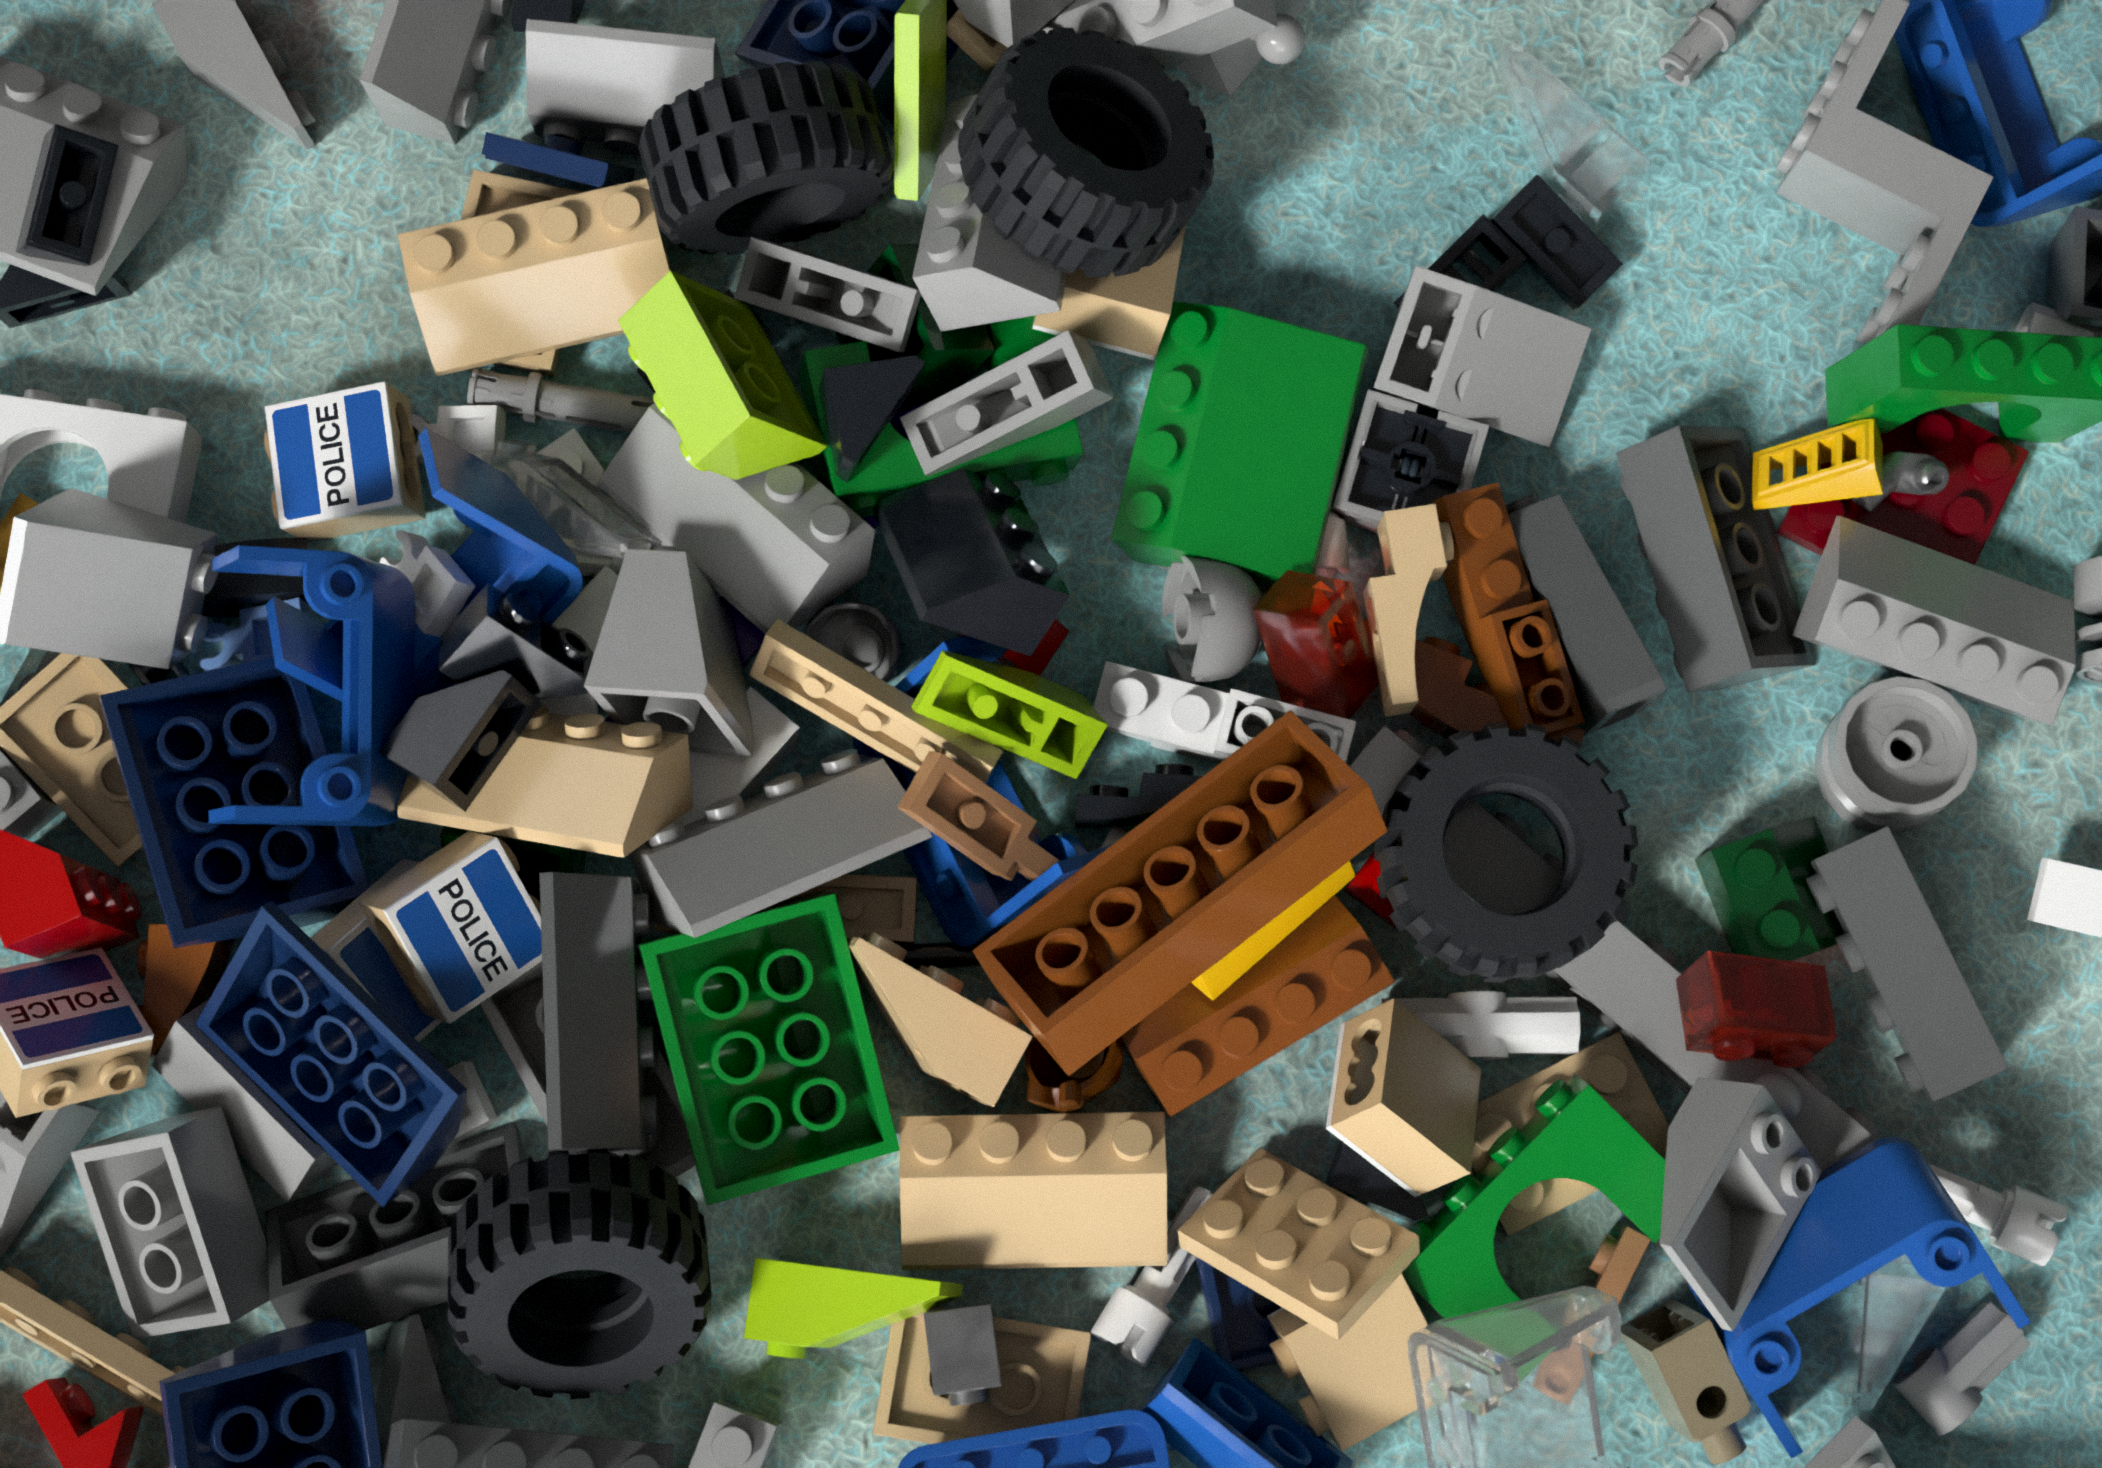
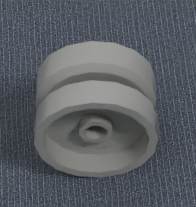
M1896 676L1870 683L1853 696L1842 707L1840 712L1829 721L1816 745L1814 773L1823 798L1841 819L1866 832H1876L1888 826L1892 835L1920 828L1964 792L1977 768L1978 739L1969 714L1951 693L1927 680ZM1892 753H1895L1900 760L1896 759Z

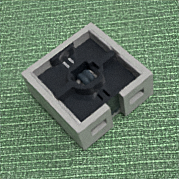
M1368 389L1351 439L1332 503L1331 513L1338 514L1341 519L1346 521L1347 525L1378 534L1377 526L1384 511L1430 505L1434 500L1442 496L1471 489L1489 425L1440 410L1436 418H1431L1416 413L1418 406L1416 403Z

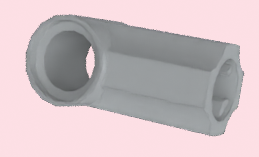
M1982 1302L1937 1347L1935 1345L1929 1346L1913 1357L1912 1360L1916 1365L1907 1374L1901 1369L1894 1376L1891 1384L1939 1436L1945 1435L1971 1416L1982 1402L1983 1396L1980 1392L2019 1356L2030 1343L2025 1338L2024 1331L2018 1329L2008 1314L2002 1312L1991 1302Z

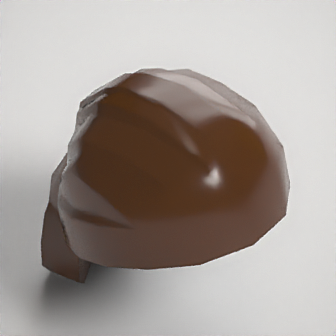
M1031 1033L1033 1037L1025 1050V1068L1030 1078L1027 1088L1028 1102L1061 1113H1068L1083 1109L1086 1103L1095 1099L1118 1082L1123 1063L1121 1037L1068 1076Z

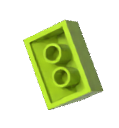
M670 270L618 319L630 343L628 353L631 359L647 374L656 391L653 394L656 406L672 421L681 438L679 449L682 455L697 470L702 472L708 470L730 479L738 480L818 455L828 447L748 304Z

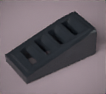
M1483 214L1428 270L1469 283L1453 267L1461 258L1484 281L1480 287L1496 292L1527 263V257ZM1478 241L1502 264L1494 273L1471 250ZM1405 292L1394 302V305L1398 309L1400 308Z

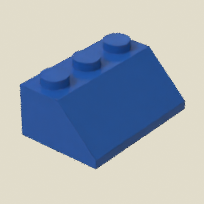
M1195 1336L1156 1384L1140 1411L1151 1415L1160 1424L1165 1435L1167 1449L1177 1450L1198 1468H1351L1353 1463L1352 1459L1321 1435L1317 1437L1310 1426Z

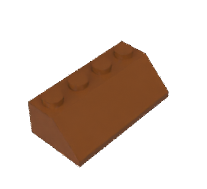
M1334 895L1215 1000L1212 1001L1196 986L1189 983L1120 1037L1124 1049L1168 1120L1395 983V980L1362 926Z

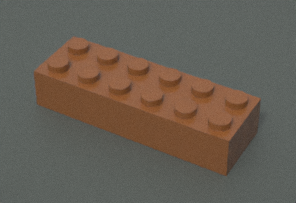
M1290 710L973 950V953L1000 996L1063 1071L1070 1076L1385 834L1387 828L1370 786Z

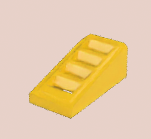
M1875 418L1842 424L1753 453L1752 505L1754 510L1883 494V444ZM1831 462V467L1821 470L1822 463ZM1807 466V474L1796 477V467ZM1783 469V482L1770 485L1771 470Z

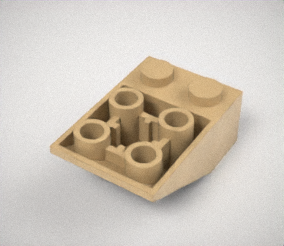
M875 932L872 935L864 933L862 938H846L856 975L916 1069L974 1102L994 1107L1033 1037L1017 1027L1021 1019L1016 1013L990 998H987L985 1001L977 997L975 1002H972L963 997L960 993L965 984L935 966L930 965L928 968L921 965L919 970H916L907 965L903 960L908 951Z

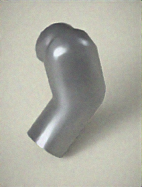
M1903 451L1889 452L1883 457V494L1851 499L1864 511L1871 512L1891 492L1914 495L1937 494L1947 486L1949 471L1943 462L1938 461L1931 455Z

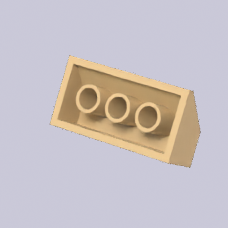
M647 178L397 234L409 292L437 376L625 334L618 319L671 270L663 233L660 231Z
M540 705L466 812L407 777L397 803L398 818L624 858L693 808L688 735L662 731L660 725L652 722H637L623 725L605 722L602 715L594 713H582L572 716L549 713L547 707Z
M1164 1112L900 1116L899 1179L902 1270L1167 1266V1160Z

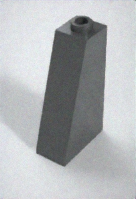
M1534 493L1506 505L1534 601L1538 602L1545 599L1548 601L1585 722L1580 724L1581 729L1585 730L1584 736L1643 712L1667 690V687L1560 494L1540 501L1538 494Z

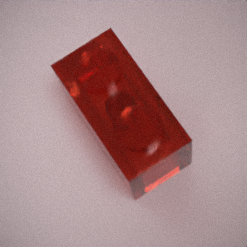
M1286 570L1253 608L1281 701L1350 719L1379 684L1377 669L1352 582Z
M1706 951L1676 978L1686 1051L1714 1054L1716 1059L1722 1061L1753 1058L1773 1061L1775 1066L1781 1068H1795L1810 1063L1817 1053L1837 1038L1825 965Z

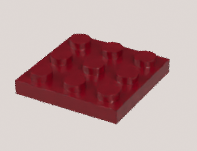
M1943 408L1935 409L1909 420L1886 434L1880 433L1883 444V457L1889 452L1903 451L1931 455L1938 461L1943 462L1949 471V481L1944 490L1933 495L1891 492L1871 512H1866L1858 507L1851 498L1788 506L1776 531V534L1822 556L1836 516H1842L1975 565L2029 451ZM1831 462L1821 464V470L1831 467Z

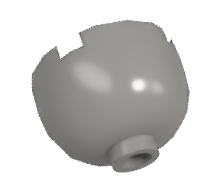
M1180 556L1183 563L1173 562L1168 569L1161 603L1162 617L1173 614V626L1178 644V650L1165 647V658L1170 672L1177 680L1185 682H1207L1231 678L1245 670L1258 653L1263 637L1269 636L1272 628V609L1268 600L1262 599L1257 583L1247 571L1234 565L1193 556Z

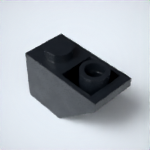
M489 583L484 586L440 636L439 671L459 684L504 670L519 681L537 699L582 695L588 692L584 684L593 658V651H591L587 642L576 632L568 628H561L559 630L539 617L534 607L521 596L514 593L506 595Z

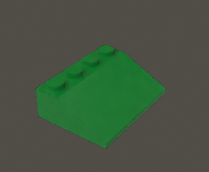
M1173 301L1171 315L1158 348L1111 540L1133 561L1170 567L1173 562L1183 563L1180 556H1193L1234 565L1247 571L1254 580L1312 588L1368 354L1367 346L1362 343L1229 307Z
M821 890L784 900L696 938L678 932L639 944L706 1206L900 1151L835 893Z

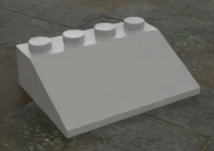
M0 56V260L96 296L184 186L188 178L185 124ZM55 124L119 145L90 264L87 267L29 257L16 252L45 134Z

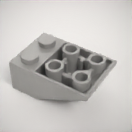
M1415 266L1372 388L1436 410L1487 424L1490 428L1550 448L1592 328L1482 287Z

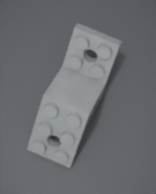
M1881 0L1874 12L1865 8L1861 10L1849 33L1845 34L1828 66L1831 68L1823 84L1818 86L1803 113L1802 118H1804L1802 125L1796 136L1793 135L1775 168L1785 174L1776 191L1777 194L1899 254L1882 286L1888 292L1879 307H1873L1857 334L1856 341L1864 345L1897 324H1920L1993 179V176L1856 108L1910 4L1905 0Z

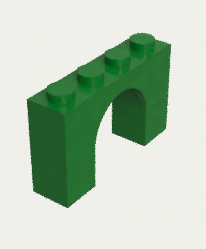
M1035 316L988 323L986 330L995 350L984 361L986 372L1056 336L1032 329ZM866 341L803 352L798 374L805 405L828 445L817 455L823 485L861 518L873 516L872 509L881 498L962 468L986 477L990 473H996L1012 482L1031 479L1032 484L1035 486L1054 484L1069 477L1068 471L1074 470L1084 453L1076 419L1074 418L1043 433L937 474L926 476L911 442L900 435L889 423L848 483L836 476L818 389L824 369L871 362Z
M1897 324L1825 369L1828 429L1857 420L1875 418L1879 433L1886 434L1909 420L1935 409L1969 403L1998 402L2000 437L2008 441L2061 442L2102 421V338Z
M1576 1074L1568 1082L1564 1079H1559L1549 1086L1535 1103V1108L1538 1112L1521 1129L1513 1126L1493 1143L1488 1152V1155L1491 1157L1490 1161L1474 1177L1468 1174L1457 1179L1442 1197V1202L1445 1206L1427 1224L1420 1220L1408 1229L1419 1235L1420 1253L1402 1272L1404 1279L1513 1386L1560 1337L1502 1278L1498 1270L1494 1255V1235L1499 1218L1509 1202L1525 1188L1543 1180L1555 1178L1579 1180L1600 1190L1652 1242L1656 1243L1660 1239L1666 1160L1587 1082Z

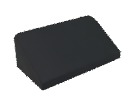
M55 124L45 134L16 247L17 253L29 257L89 266L119 145Z

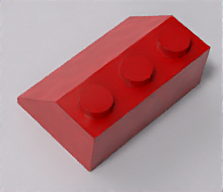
M0 829V937L4 948L44 960L101 947L106 952L140 938L134 920L142 917V911L138 898L128 882L120 884L119 879Z

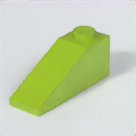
M944 650L940 653L911 706L914 712L1074 779H1077L1108 726L1106 721L1081 693L1029 671Z
M755 1258L744 1339L766 1341V1355L805 1359L807 1347L831 1348L962 1298L963 1284Z

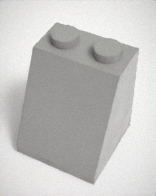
M67 489L14 517L0 593V643L170 669L191 653H196L204 641L208 620L201 613L205 594L210 592L218 576V572L212 571L213 558L216 557L213 554L218 533L77 489Z
M657 546L653 550L627 549L584 687L614 723L629 725L637 722H652L660 725L662 731L687 734L690 752L752 756L755 740L732 615L685 551L671 546Z

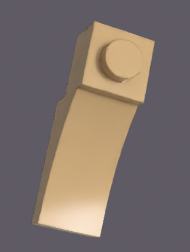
M1436 504L1384 511L1377 526L1386 576L1370 578L1363 591L1385 717L1410 713L1419 701L1415 677V642L1420 607L1428 582L1438 581L1447 567L1446 561L1453 560L1454 558L1451 528L1448 522L1439 523Z

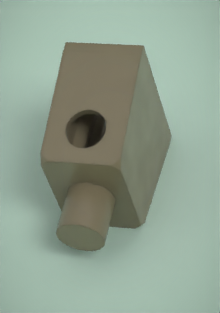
M1671 1299L1617 1329L1670 1427L1693 1443L1700 1441L1712 1464L1727 1462L1745 1451L1747 1445L1735 1422L1752 1411L1751 1404L1709 1318L1677 1300Z

